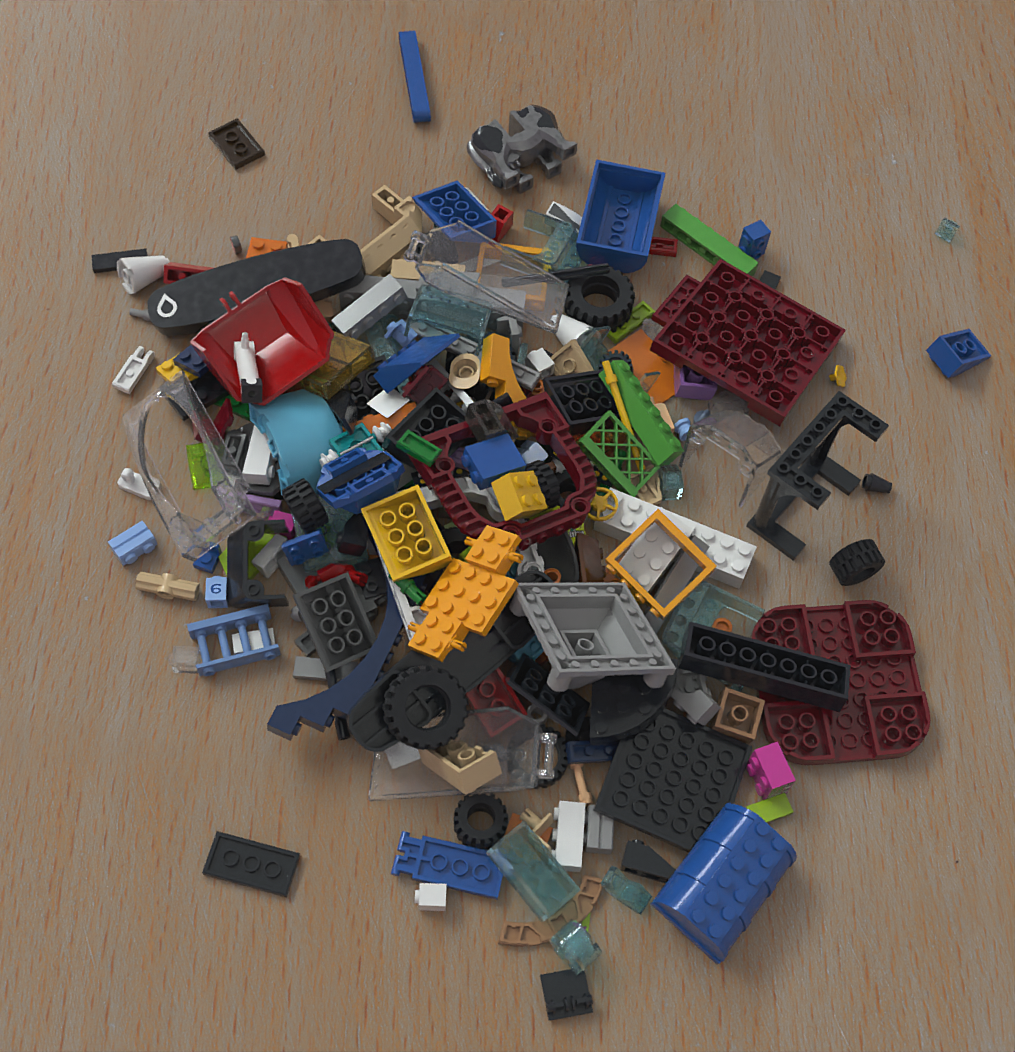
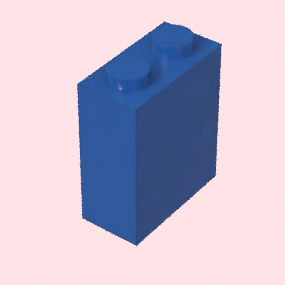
M508 433L466 446L461 457L463 466L468 469L472 482L478 486L479 490L492 487L491 483L508 473L524 472L527 465Z

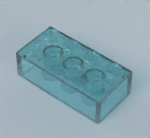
M524 820L486 852L488 857L541 922L550 918L581 890Z

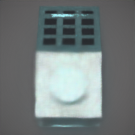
M677 464L661 466L658 469V476L660 477L662 501L681 500L684 490L681 470Z

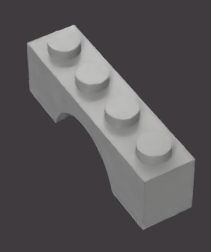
M676 679L671 695L674 699L673 704L681 711L684 709L688 713L686 717L694 724L698 722L705 726L721 707L707 693L700 689L692 693H683Z

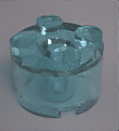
M571 919L549 940L554 946V951L561 960L566 958L570 963L568 964L576 975L583 972L602 954L598 944L592 945L591 935L576 920L573 921Z

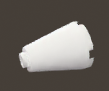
M163 255L121 258L117 261V271L119 278L123 277L125 283H122L124 289L129 294H133L164 276V265L170 261Z
M561 313L554 315L550 320V328L563 346L570 340L576 339L586 357L595 349L594 343L596 340L599 341V332L594 327Z

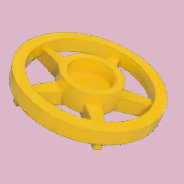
M597 487L596 492L600 491L607 494L604 496L595 494L591 507L597 512V516L589 513L587 517L594 521H606L616 514L618 499L613 491L604 487ZM610 496L615 502V507L608 504L607 499ZM606 509L612 510L609 515L600 517V513Z

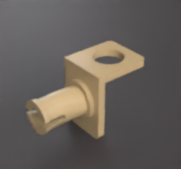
M529 808L525 809L526 814L522 812L520 820L533 829L530 832L531 841L550 856L552 853L551 847L540 836L553 823L552 814L548 813L543 819H540Z

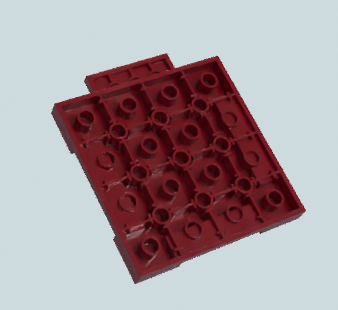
M719 259L701 282L686 274L655 311L651 320L663 326V329L654 338L649 350L680 369L684 365L688 366L749 402L747 408L780 427L825 360L828 359L840 342L846 330L726 261Z

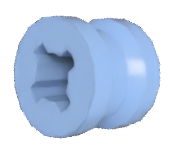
M689 418L680 419L674 424V431L679 434L681 441L690 439L697 431L694 426L690 425L691 421Z

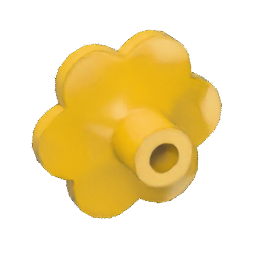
M836 365V371L829 376L830 381H836L837 386L845 387L847 377L844 367Z

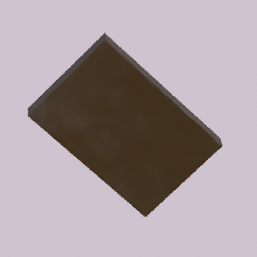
M238 118L208 132L209 138L235 170L265 156V151Z

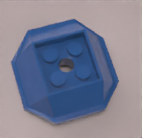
M357 447L323 465L322 475L318 480L316 490L318 495L334 509L342 508L354 514H359L362 512L361 508L396 494L405 468L400 461L386 451H366V448ZM381 452L391 457L386 462L326 494L317 488Z

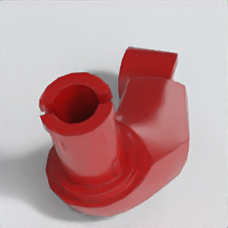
M330 563L316 571L317 576H307L305 578V585L309 589L316 586L318 581L323 583L348 572L353 583L364 586V583H367L368 576L365 573L356 571L352 565Z

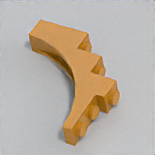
M492 333L483 339L479 382L485 383L489 387H496L495 399L507 392L513 403L526 399V396L520 388L512 368L510 339ZM513 421L509 422V424L517 429L516 439L527 440L531 436L535 437V433L517 427Z

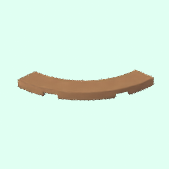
M584 874L580 887L571 901L563 909L546 919L523 923L504 920L498 944L517 947L536 946L554 941L575 929L592 911L602 892L605 880Z

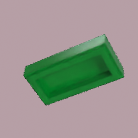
M407 430L396 444L397 448L429 467L433 465L442 452V449L410 430Z

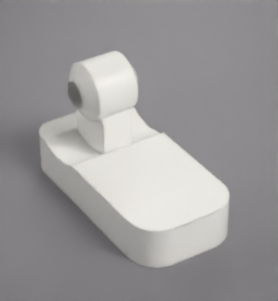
M125 468L117 481L120 489L146 500H152L159 491L157 481L135 473L130 468Z

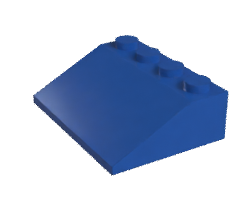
M458 180L412 197L414 202L450 241L482 243L496 237L497 220Z
M457 333L423 337L418 342L414 339L407 347H403L397 354L392 355L387 362L384 361L377 367L379 371L373 377L388 394L461 336Z

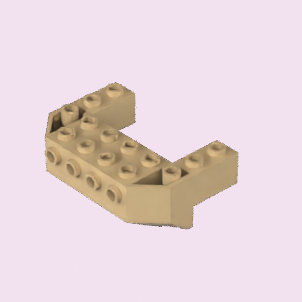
M383 185L372 194V206L374 210L393 225L360 250L366 267V275L379 277L391 275L392 259L409 260L412 257L410 251L411 243L417 236L422 234V212L412 197L408 196L403 200L386 185ZM318 235L308 244L323 242L327 240H325L321 235Z

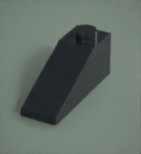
M343 389L327 399L326 402L336 420L349 435L354 434L359 409L356 406L358 401L353 393L349 394Z
M362 512L353 514L344 525L342 531H338L335 543L338 544L337 552L357 557L362 556L367 547L368 525Z
M636 839L628 840L620 871L666 884L676 869L650 846L644 845L643 841Z

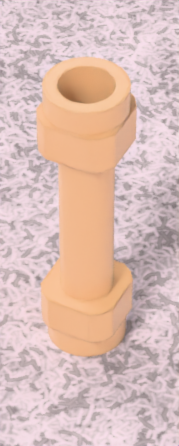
M569 764L570 769L574 770L580 795H578V800L580 803H585V807L593 804L591 792H588L582 771L583 764Z

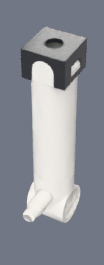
M243 332L241 341H234V360L237 363L241 401L242 403H262L263 385L258 374L254 341H249L248 333Z

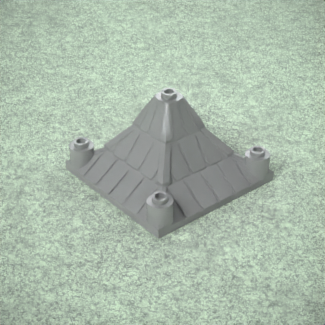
M625 582L518 583L519 585L513 593L509 608L514 615L519 617L527 616L552 665L547 679V684L552 690L562 692L567 690V688H580L605 676L615 674H644L643 679L649 687L659 688L663 686L668 675L674 674L676 670L674 664Z

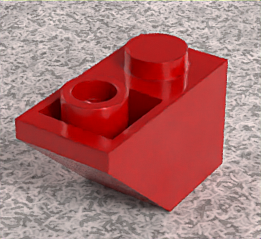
M500 204L491 213L497 220L496 237L485 242L499 243L513 226L514 212Z

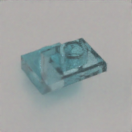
M615 866L610 867L600 883L612 897L638 914L643 912L652 897L640 883L628 880Z

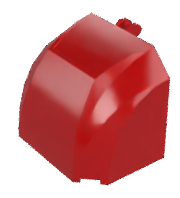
M284 277L263 287L241 303L232 291L229 292L230 298L237 305L233 309L229 307L223 297L219 300L227 313L203 328L190 341L197 354L221 385L236 401L242 402L237 363L234 360V341H241L242 333L247 332L249 341H254L258 374L263 385L262 403L255 404L265 406L329 361V352L334 332L303 284Z

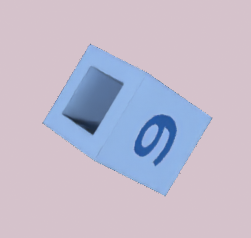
M213 576L212 578H206L205 601L208 608H228L227 577Z

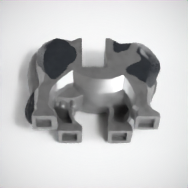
M532 104L520 111H510L508 133L496 119L487 125L480 126L472 134L466 149L472 160L487 174L492 185L499 188L504 187L505 190L514 186L519 194L533 187L534 177L531 174L520 172L519 168L536 162L545 172L547 179H550L560 174L562 169V162L554 158L553 152L560 155V158L564 161L577 154V143L564 139L562 133L558 130L555 115L550 110Z

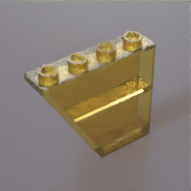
M333 331L334 338L331 342L329 361L300 380L301 389L329 400L375 361L371 345Z

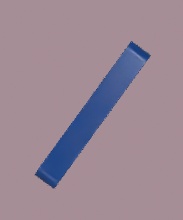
M416 31L399 32V44L413 123L430 122V107Z

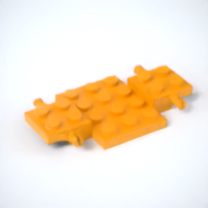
M486 525L478 539L466 537L464 544L472 547L465 557L467 562L453 558L452 562L449 563L419 608L423 613L427 614L422 624L419 625L414 622H410L411 625L408 624V630L416 632L408 646L416 652L443 662L453 648L462 652L465 651L467 644L462 641L469 631L486 637L519 585L515 579L505 575L514 562L522 563L523 555L515 553L521 538L516 534Z

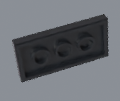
M217 831L202 874L287 897L301 855L297 852Z

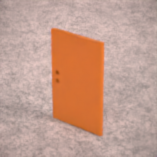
M640 329L606 351L605 354L608 356L609 351L614 354V350H618L619 354L621 351L624 352V355L627 354L632 361L633 375L639 379L643 390L654 398L655 404L664 403L675 395L674 364L649 350L653 341Z

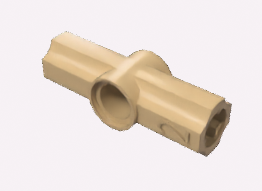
M140 572L137 575L135 587L137 590L156 593L164 599L176 597L196 601L199 596L200 584L181 580L169 573H163L161 576Z

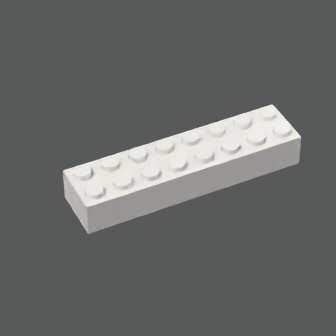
M610 487L609 490L613 491L618 499L617 512L609 520L595 521L593 530L624 542L660 507ZM610 496L607 499L608 504L615 507V502ZM606 509L600 513V517L609 515L612 510ZM668 511L694 530L693 535L710 546L705 555L717 567L709 577L740 589L757 546ZM680 553L678 554V556L675 558V560H674L673 562H676V560H677V558L679 557ZM698 565L695 571L701 573L703 569Z

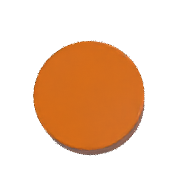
M718 618L712 624V628L732 632V624L726 618Z

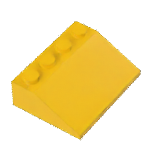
M419 485L361 508L393 582L435 572L452 562L451 554Z

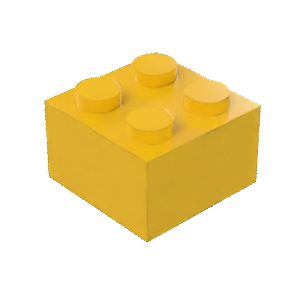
M534 471L508 473L491 483L505 521L530 518L548 508Z

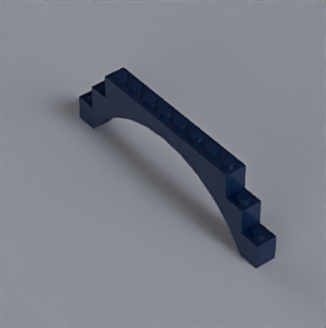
M368 528V538L379 556L373 536ZM383 565L387 588L386 614L379 635L366 657L348 676L329 689L304 700L277 705L267 723V731L291 741L294 735L297 736L302 727L301 722L324 733L326 727H331L335 718L333 715L346 720L352 706L385 674L383 668L385 664H390L394 655L392 650L394 646H399L403 637L400 633L405 627ZM426 574L408 578L409 580L412 579L415 585L425 593L428 586ZM405 594L410 608L417 606L416 603L407 594Z

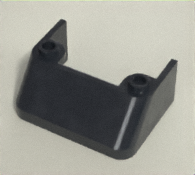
M284 519L250 521L228 534L227 601L233 608H252L268 604L269 607L289 606V601L285 594L265 595L264 586L260 581L249 580V542L260 540L264 534L289 533V528Z

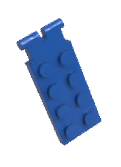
M401 832L397 851L405 854L404 856L395 855L391 875L409 874L413 875L412 880L446 884V888L498 900L507 855L427 836H422L421 840L409 837V832Z

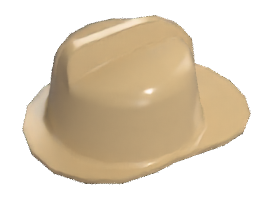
M465 353L454 358L449 373V383L452 387L463 390L469 389L478 383L481 369L478 357Z

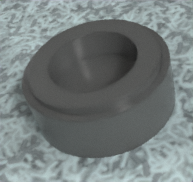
M238 236L230 237L235 255L242 253Z

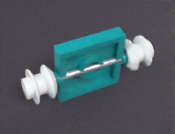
M380 422L379 428L373 426L371 434L365 425L360 423L355 426L354 434L349 435L345 431L329 439V445L333 450L329 449V455L327 456L322 453L319 462L323 467V465L357 447L366 448V451H383L377 442L382 444L384 438L392 429L389 424Z

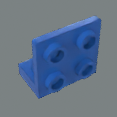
M321 528L285 541L281 545L291 566L300 565L308 559L321 557L324 553L329 552Z

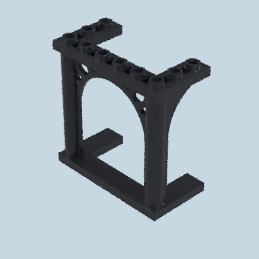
M840 391L836 393L768 470L767 474L770 476V480L756 514L746 525V527L793 561L805 548L806 544L776 523L778 518L797 497H800L816 510L823 505L831 492L813 480L817 474L848 496L861 481V479L828 457L840 428L850 424L871 440L877 442L889 427L887 423Z

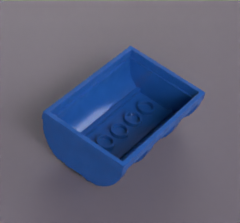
M596 159L576 242L577 253L586 264L608 263L609 266L614 268L613 270H619L622 273L638 271L646 264L665 178L664 172Z
M726 803L651 902V905L712 961L720 964V962L726 959L728 951L741 933L746 931L751 924V919L763 902L774 892L776 884L786 870L794 864L797 859L796 852L792 845L759 815L740 805Z

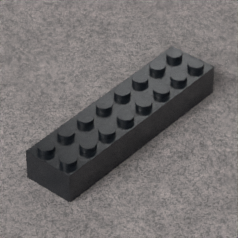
M689 622L683 635L678 669L840 712L848 700L850 665L694 622Z

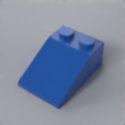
M970 329L939 336L926 349L930 359L939 366L942 374L947 376V378L957 376L991 357V354Z

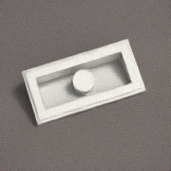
M276 534L252 560L253 565L267 579L278 568L277 559L285 556L281 545L283 542L288 541V539L279 534Z

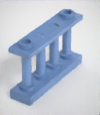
M268 604L187 624L191 639L198 640L203 662L196 665L199 676H211L218 671L264 659L273 660L281 655L278 644H271L266 624L267 620L272 619ZM256 623L259 626L264 647L251 650L246 627ZM236 628L239 632L243 653L231 656L226 632ZM216 633L218 634L223 658L211 661L206 637Z

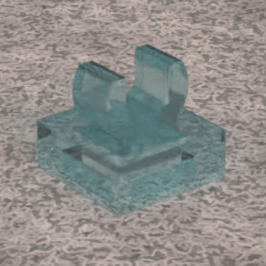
M944 218L935 234L950 243L960 226L952 219Z

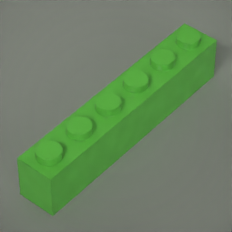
M675 204L662 215L660 227L715 266L719 259H722L750 276L756 273L758 262L753 257L744 253L739 247L730 243L725 237L716 233L711 227L702 223L684 208Z
M613 360L610 365L613 374H616L618 380L616 383L630 424L657 465H669L684 452L680 441L673 435L670 426L663 420L660 411L651 402L649 394L641 387L639 379L631 372L629 364L624 360ZM603 370L598 375L612 395L610 386L606 383V374Z

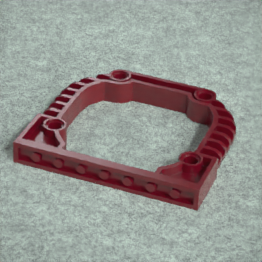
M546 391L423 436V439L442 449L441 455L431 467L407 454L429 490H434L435 495L446 509L453 524L460 529V532L473 539H478L486 525L516 534L521 538L516 551H524L535 543H543L548 538L560 536L571 528H579L589 514L591 503L597 490L596 472L591 462L587 460L585 453L581 451L574 437L568 432L570 426ZM503 419L508 422L513 421L517 427L535 433V439L540 444L550 445L572 477L576 492L566 498L563 507L522 524L515 520L502 521L497 524L493 523L476 512L454 479L455 462L452 458L448 457L452 443L469 437L473 438L485 431H492L496 427L506 424Z

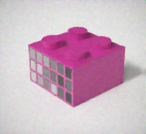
M778 742L755 749L747 762V772L750 777L754 778L756 792L759 796H762L763 800L782 793H788L796 781Z

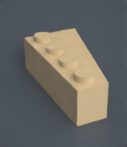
M451 740L448 742V745L437 747L434 750L418 749L422 763L465 795L474 792L478 787L502 774L496 751L489 750L485 752L480 746L472 748L464 741L454 742Z

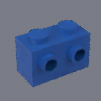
M762 220L754 222L743 228L738 247L756 260L765 254L771 231Z

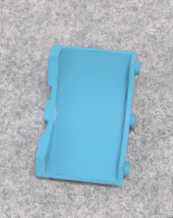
M310 387L281 394L265 406L249 403L250 421L255 424L261 434L266 433L269 438L267 444L273 458L277 457L280 469L277 470L281 495L283 489L302 478L309 482L317 495L316 487L322 475V466L319 462L321 454L329 455L328 450H333L329 445V439L343 433L341 424L337 422L321 393Z

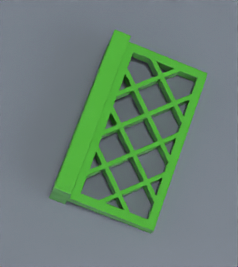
M608 410L583 437L576 441L581 451L585 453L618 491L633 497L638 494L639 489L661 467L657 465L651 454L611 410ZM608 417L614 422V430L605 429V420ZM594 432H601V443H594L590 436ZM605 432H614V443H605ZM618 432L626 435V444H618ZM605 446H614V457H607L605 455ZM618 446H626V458L618 457ZM631 446L639 449V458H631ZM618 460H626V471L618 469ZM631 460H639V472L631 471ZM643 460L650 461L654 466L649 472H643ZM631 474H639V483L636 486L631 483Z

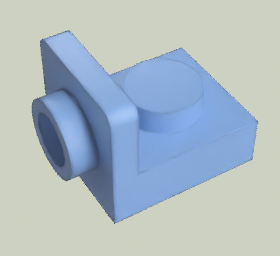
M401 319L396 323L393 321L387 326V332L384 337L387 339L392 336L402 347H407L418 334Z

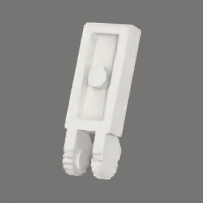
M139 346L133 355H130L112 382L113 388L130 394L149 364H151L155 353L149 350L145 357L141 359L145 348Z

